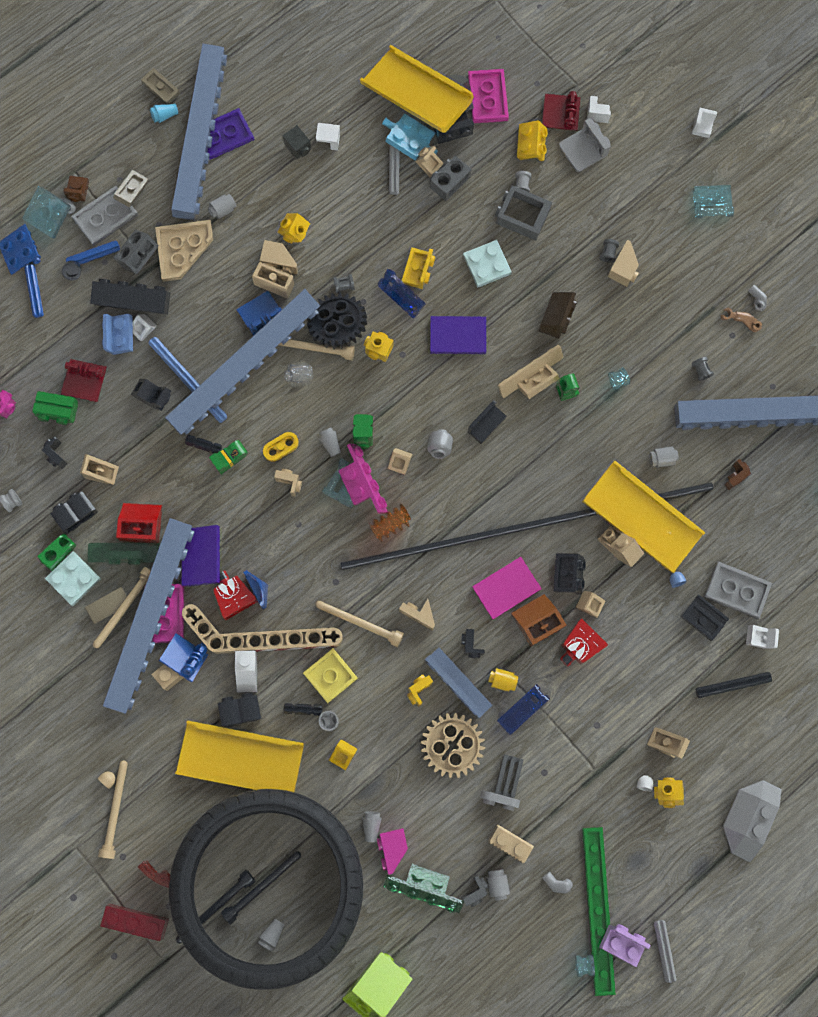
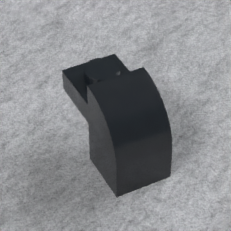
M139 379L131 395L154 409L162 411L170 400L171 390L166 387H158L148 379Z

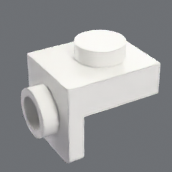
M748 625L746 645L763 649L777 648L779 629Z

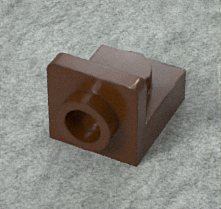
M69 176L68 186L63 190L66 198L72 202L85 201L89 185L88 178Z
M740 459L733 464L736 471L727 477L728 481L725 486L728 490H731L751 475L749 466Z

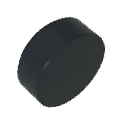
M67 261L63 265L62 274L66 279L71 281L77 280L81 275L82 269L79 263Z

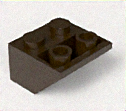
M552 293L538 332L558 339L561 333H566L577 304V300H574L576 293Z

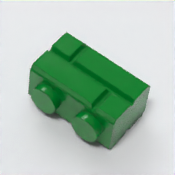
M38 391L32 411L40 421L49 422V419L56 420L58 424L67 425L68 422L74 423L79 403L74 397Z
M367 414L354 415V444L360 446L361 449H368L369 446L373 445V416Z

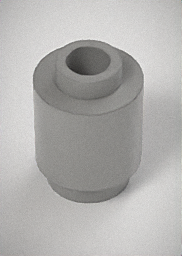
M224 194L209 203L208 211L213 218L220 219L234 211V208L237 206L230 194Z
M672 446L654 449L649 452V461L652 467L672 466L679 460L678 451L674 450Z
M504 869L489 871L487 882L490 897H494L495 901L507 899L506 895L510 894L507 874H504Z

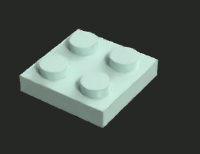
M497 240L463 253L477 288L512 273Z
M74 551L45 578L71 606H74L101 580Z

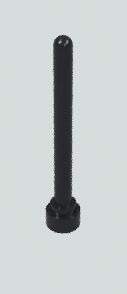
M294 852L237 904L222 910L220 913L230 925L237 920L238 913L301 858V852Z
M245 869L239 875L238 882L199 916L202 925L241 889L251 887L256 882L248 870ZM177 936L176 942L178 944H181L182 941L180 940L179 936Z

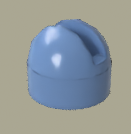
M674 572L670 576L672 588L679 587L687 582L684 575L680 572Z

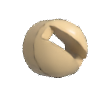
M109 771L104 772L98 777V780L110 789L115 783V775Z

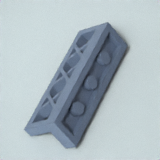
M440 648L425 659L427 665L477 719L492 706Z

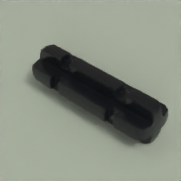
M187 435L185 439L186 445L194 446L207 452L212 451L213 454L222 450L221 444H213L212 441Z
M284 704L285 714H313L320 716L323 710L322 705Z

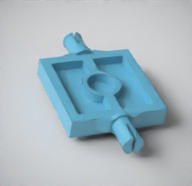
M404 114L396 123L387 118L382 123V125L391 129L385 142L415 161L419 157L418 153L424 147H431L429 144L435 132L407 114Z

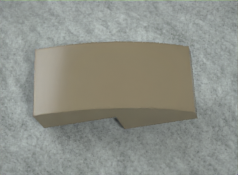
M119 587L84 608L93 624H96L114 614L127 596L122 587Z

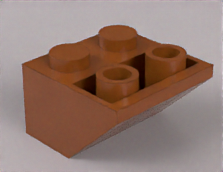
M545 594L511 613L530 647L567 626L557 608Z

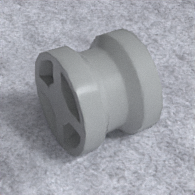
M10 489L6 495H0V502L8 512H11L14 507L22 505V501L13 489Z

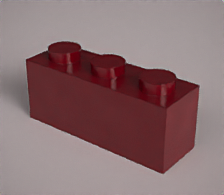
M108 904L105 907L100 927L161 941L164 939L169 918L115 904Z

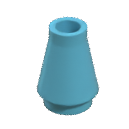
M175 103L154 105L150 108V113L154 123H161L177 115L178 109Z

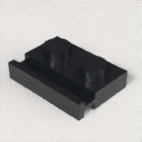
M699 594L680 616L710 641L714 640L729 620L727 616Z

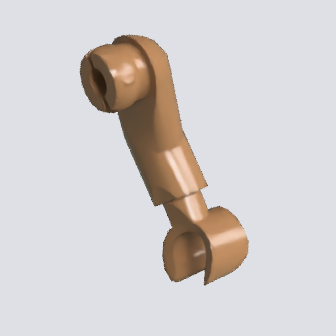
M730 308L723 309L728 312V317L721 315L722 320L733 318L744 323L753 332L761 330L762 323L751 314L738 311L732 312Z

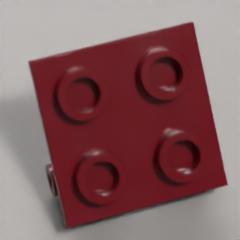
M570 91L567 96L545 93L542 124L546 128L578 131L581 97H578L575 91Z
M70 359L69 362L65 363L67 372L61 395L98 402L107 366Z

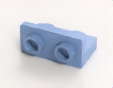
M129 313L113 317L109 314H103V349L113 355L133 352V316Z

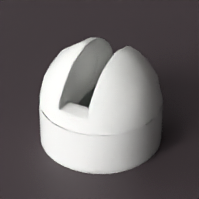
M642 776L637 782V788L643 791H653L652 778Z

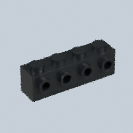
M100 278L99 282H92L90 304L168 315L171 292L165 291L166 287L154 286V289H149L147 285L136 283L134 287L128 286L129 282L117 281V284H112L110 280Z

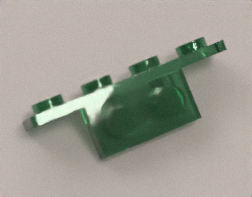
M89 543L87 561L90 563H108L109 565H120V563H128V565L154 563L161 543Z
M411 864L406 881L387 875L383 885L390 892L405 894L411 899L425 901L428 905L439 906L452 913H460L464 904L463 900L445 895L450 876L415 864Z

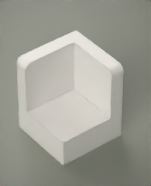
M590 96L587 119L591 117L594 122L608 123L611 115L609 111L610 106L597 104L598 97Z
M699 108L694 120L692 134L709 138L717 112Z
M318 123L316 141L330 143L331 150H338L340 125Z

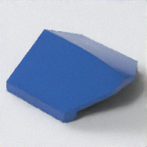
M246 570L243 573L260 606L264 610L267 608L268 584Z

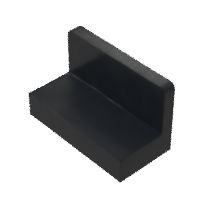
M495 400L468 427L467 433L480 444L507 417L496 407L497 402Z

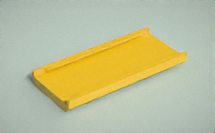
M390 45V50L364 79L360 78L361 84L442 133L447 132L472 103L473 93Z
M613 461L582 500L583 503L617 530L635 539L642 550L671 573L675 572L698 540L705 534L702 529L616 461Z
M186 722L187 726L175 774L254 790L280 789L295 792L304 743L198 722Z

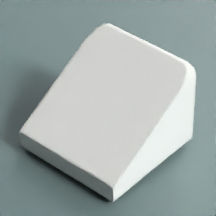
M139 314L133 321V334L140 341H143L157 325L145 314Z

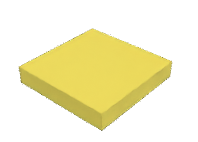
M334 648L303 672L327 704L358 679Z

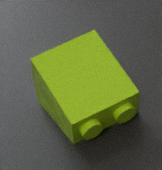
M380 952L343 996L342 1000L362 1017H386L413 979L405 968L399 967L394 963L390 955Z

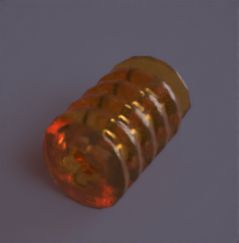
M403 504L399 505L400 511L396 507L393 508V514L387 511V518L380 515V522L375 518L373 519V525L368 522L375 537L381 543L383 542V535L388 539L390 538V531L394 535H396V528L403 531L402 524L410 527L409 521L411 518Z

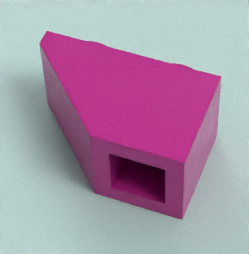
M403 828L380 833L381 838H377L379 851L383 850L385 858L381 859L383 871L387 870L388 875L393 874L408 849Z

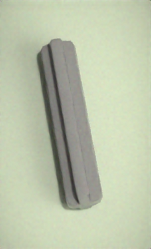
M390 145L389 193L397 195L399 194L400 151Z
M664 920L654 921L664 979L667 983H672L677 979L666 923Z

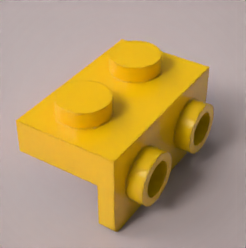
M539 120L519 124L517 158L519 160L537 158L539 161H544L547 152L545 142L548 132L547 128Z
M411 248L401 284L423 289L425 283L428 284L431 274L428 273L429 267H433L436 256H433V249H429V252Z
M421 675L414 680V685L409 687L407 696L412 705L417 704L418 707L422 705L423 702L419 698L418 693L433 684V680L429 675L427 677Z

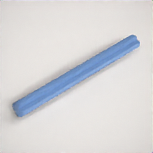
M157 337L149 340L148 343L191 392L200 386ZM219 406L215 409L213 407L208 409L219 423L227 419V415Z

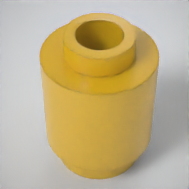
M496 668L495 672L491 671L488 682L492 683L491 687L508 692L510 690L515 691L518 676L514 675L513 672Z

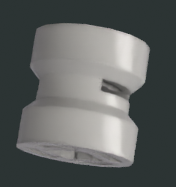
M325 711L320 715L319 725L323 730L329 732L338 727L339 719L334 712Z

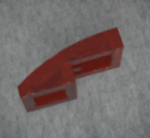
M148 860L143 861L138 866L148 878L169 888L170 873L167 870L159 874Z

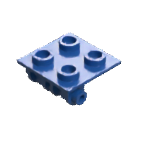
M26 224L0 241V250L11 275L30 262H33V264L41 262V256L36 250L37 246L34 240H32L31 232L28 231Z
M266 291L236 310L254 336L282 309L278 307L269 291Z
M176 633L159 661L192 683L208 656L206 654L207 646L204 643L195 646Z

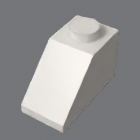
M235 651L237 693L257 692L256 651Z

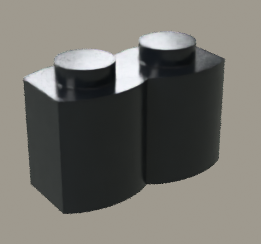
M83 491L70 495L66 503L57 504L50 514L61 530L67 535L82 523L95 516L98 511Z
M252 692L241 694L240 699L234 700L233 696L222 698V702L217 703L223 728L262 719L258 696H253Z

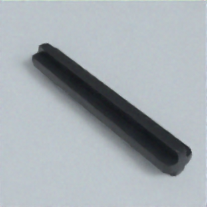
M770 672L698 687L695 691L698 698L769 683L772 682V676Z

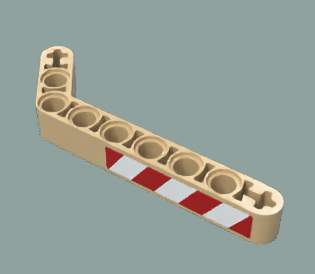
M190 604L185 606L182 611L184 620L207 648L216 654L235 653V651L259 652L338 647L343 642L342 632L337 628L220 634L197 606ZM189 611L195 612L194 614L199 621L196 622L192 617H189ZM207 624L209 631L206 634H201L200 627ZM322 633H325L326 637H331L332 633H336L340 637L336 639V642H332V639H325L327 643H323ZM312 634H318L320 640L313 644L309 641V637ZM293 635L300 636V642L296 645L290 643V638ZM273 636H279L281 639L280 643L276 646L270 643ZM254 637L261 639V643L257 647L251 646V640ZM235 638L241 639V645L238 648H233L231 645L232 640ZM220 639V648L213 649L212 642Z

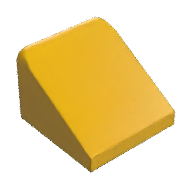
M340 740L329 761L346 770L357 748Z

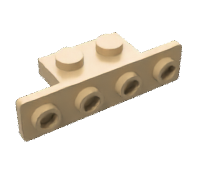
M557 345L549 349L545 354L498 384L500 395L505 398L519 389L530 399L559 379V375L551 366L563 359L561 347Z

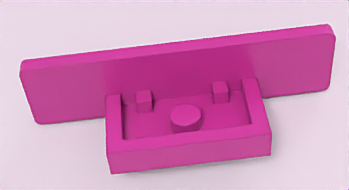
M348 444L347 447L354 462L340 469L339 473L353 504L358 505L371 498L379 514L387 513V503L378 492L379 486L372 479L370 474L371 468L362 457V449L356 444Z

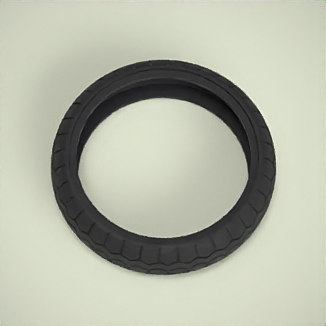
M258 789L239 793L221 801L204 813L189 829L182 840L173 861L169 880V905L172 920L178 936L189 954L213 976L229 984L255 990H271L292 986L307 980L328 966L350 939L357 924L363 900L362 867L356 847L347 830L329 810L318 802L304 795L280 789ZM277 813L305 822L315 829L327 842L339 868L340 900L329 929L311 949L286 962L266 965L254 964L229 955L218 947L206 933L195 906V876L206 848L223 829L251 815Z

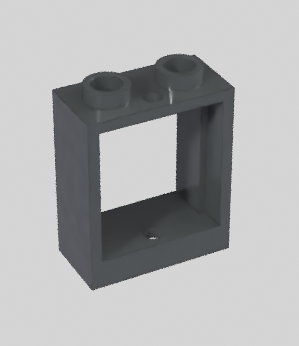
M512 185L510 191L506 190L503 196V206H499L495 213L497 217L496 224L536 241L553 202ZM513 197L541 208L533 227L505 215Z

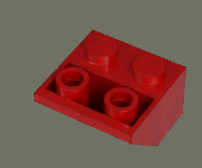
M123 503L118 517L116 538L122 542L159 543L162 505Z

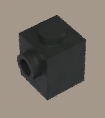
M298 125L283 135L284 145L296 159H299L301 156L304 157L310 152L311 142Z

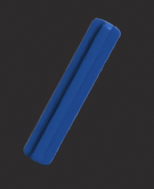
M112 241L67 257L66 262L75 261L81 265L118 252L120 246L117 241Z
M29 264L24 269L32 315L35 318L43 317L44 313L36 268L33 264Z

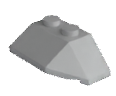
M762 780L738 790L723 824L732 854L748 862L753 860L764 845L777 815L782 789Z

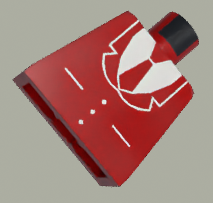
M226 571L220 572V585L215 587L213 591L223 618L228 620L258 601L238 576L230 579Z
M581 618L561 646L567 652L560 660L567 667L574 660L581 665L607 647L608 644Z

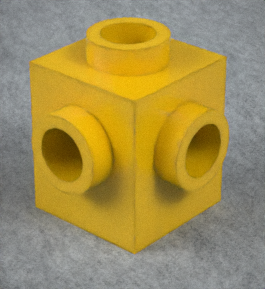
M287 213L280 223L278 233L288 243L302 242L310 223L298 213Z
M373 331L371 336H367L364 342L365 353L373 360L379 359L386 362L394 346V340L388 338V335L385 333Z
M670 777L658 780V787H654V797L658 799L659 805H663L664 808H675V805H684V785L682 780H675Z

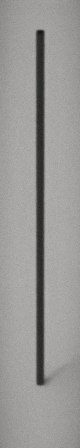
M710 482L659 493L658 495L667 500L713 490V484ZM590 508L341 562L340 564L342 570L598 514Z

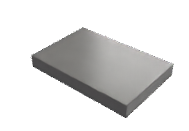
M114 186L71 216L93 246L138 216L137 211L132 205L129 208L113 199L114 193L118 189L117 186Z
M716 562L704 598L760 619L772 583L724 563Z

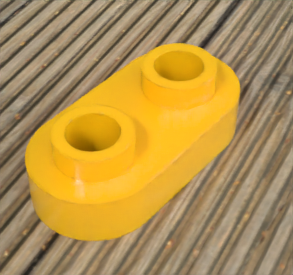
M286 432L268 442L263 448L265 459L270 462H276L295 451L299 445L297 436L292 432ZM288 440L293 442L291 446L286 445ZM275 450L276 454L272 456L270 451Z

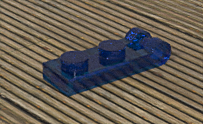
M387 269L384 273V278L379 280L378 286L413 319L417 317L426 305L421 298L396 276L393 270Z
M538 684L531 688L497 720L509 735L515 732L550 699L547 694L544 695L540 691L541 688ZM533 695L539 700L536 704L530 699Z

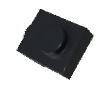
M54 436L44 443L42 451L48 456L46 460L52 466L56 467L58 465L63 469L67 463L55 452L61 445V442Z
M466 629L465 634L462 633L461 645H465L464 654H469L468 658H480V655L485 654V650L473 649L474 629Z

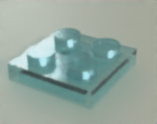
M38 186L22 219L49 237L56 238L71 205L42 186Z

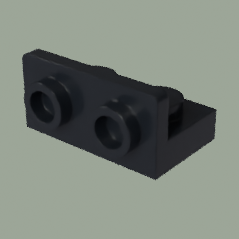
M556 553L554 592L582 594V590L585 587L583 571L586 569V561L583 556L578 553Z

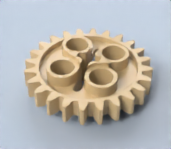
M447 713L445 720L438 716V723L432 720L433 728L430 726L426 727L429 734L423 733V736L427 738L426 741H421V744L426 745V748L422 749L421 752H427V756L423 759H430L428 767L435 765L434 772L440 769L441 776L448 772L449 778L452 777L453 773L459 778L461 771L466 776L468 768L474 771L473 763L476 765L480 764L477 757L483 758L479 750L485 749V747L480 746V743L485 741V739H479L478 737L482 731H475L478 724L471 726V718L467 722L464 721L465 715L458 719L457 713H454L453 718H450V715ZM453 726L456 730L455 736L448 737L445 734V728ZM461 730L464 731L456 743L457 750H451L448 757L443 761L442 757L450 747L448 742H453ZM465 737L470 738L472 741V746L469 749H465L461 745V741ZM437 742H441L445 747L444 752L441 754L436 753L433 749L434 744ZM452 754L460 756L461 761L458 765L451 764L450 756Z

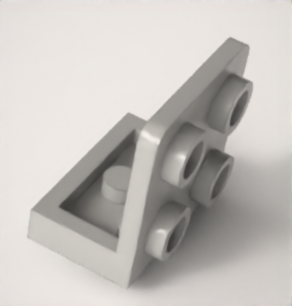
M591 117L584 121L582 130L559 143V148L576 172H581L605 158L611 147L609 139L606 136L604 137L598 123L594 122Z

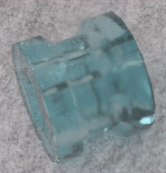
M624 367L619 368L617 372L612 371L608 373L609 381L614 390L619 389L622 385L627 386L630 384L628 373Z
M576 955L577 977H582L584 974L594 976L595 965L593 955H587V957Z

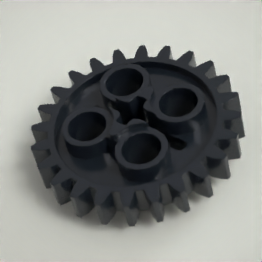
M339 292L338 297H335L334 293L331 294V298L324 295V301L318 299L320 306L317 308V311L319 313L311 320L309 317L307 318L310 336L313 337L314 341L318 340L319 345L324 343L325 348L332 345L333 350H335L336 346L339 345L343 349V344L345 343L350 347V341L356 343L355 337L362 338L361 332L366 331L365 325L368 323L365 307L361 305L360 300L356 302L355 296L350 299L348 293L344 297H342L341 292Z

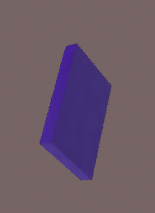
M239 108L213 119L216 123L215 130L210 131V136L213 139L211 148L208 147L207 151L210 154L209 160L255 140Z
M431 316L430 354H486V317Z
M211 525L191 528L194 534L191 542H186L184 549L188 551L185 560H182V586L189 587L220 583V526Z

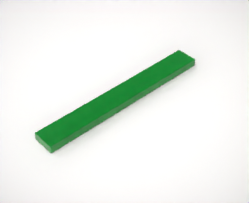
M603 827L582 828L594 995H616L613 955L599 948L610 925Z

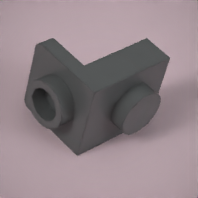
M478 875L473 877L479 888L461 897L466 906L474 907L482 902L481 898L487 895L486 889L489 887L484 878L481 877L479 879Z

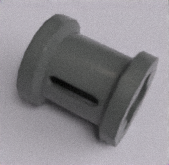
M604 239V248L599 259L607 263H613L616 261L615 253L619 247V242L613 239Z
M352 274L342 278L333 277L337 294L343 290H355Z
M707 357L699 358L691 363L698 373L699 381L714 375V372L710 370L707 363Z

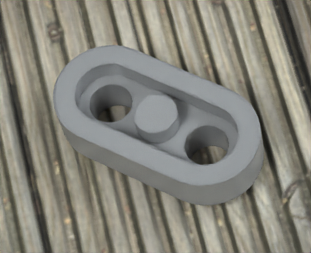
M484 790L481 791L480 798L483 799L485 804L494 806L495 802L503 804L502 808L514 811L515 807L519 808L520 800Z

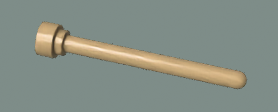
M288 340L284 345L282 343L278 344L279 346L337 354L344 357L345 360L353 361L355 346L352 345L350 347L343 346V349L336 347L333 350L332 346L325 348V345L296 340Z
M144 567L141 570L140 580L93 642L94 648H99L146 585L151 572L150 569Z
M322 601L316 602L318 609L387 638L391 645L399 647L404 633L398 630L390 632Z
M125 760L119 764L105 844L102 845V849H99L98 857L114 859L116 851L114 850L113 840L128 765Z

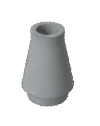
M332 427L318 433L320 442L331 457L341 453L336 431H333Z
M364 812L362 822L366 842H377V835L382 820L379 812Z
M274 918L273 922L259 936L258 944L272 951L273 948H276L285 925Z

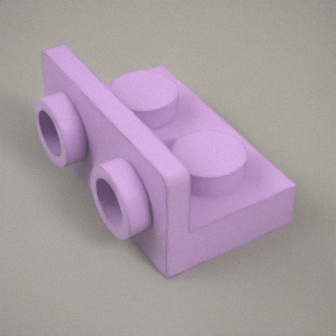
M609 925L599 948L637 967L644 948L649 949L651 945L645 942V937L636 933L634 935L628 933L629 929L623 925Z

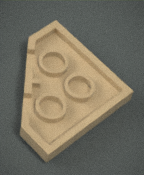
M211 220L155 227L157 244L159 245L158 254L162 281L182 279L213 241Z

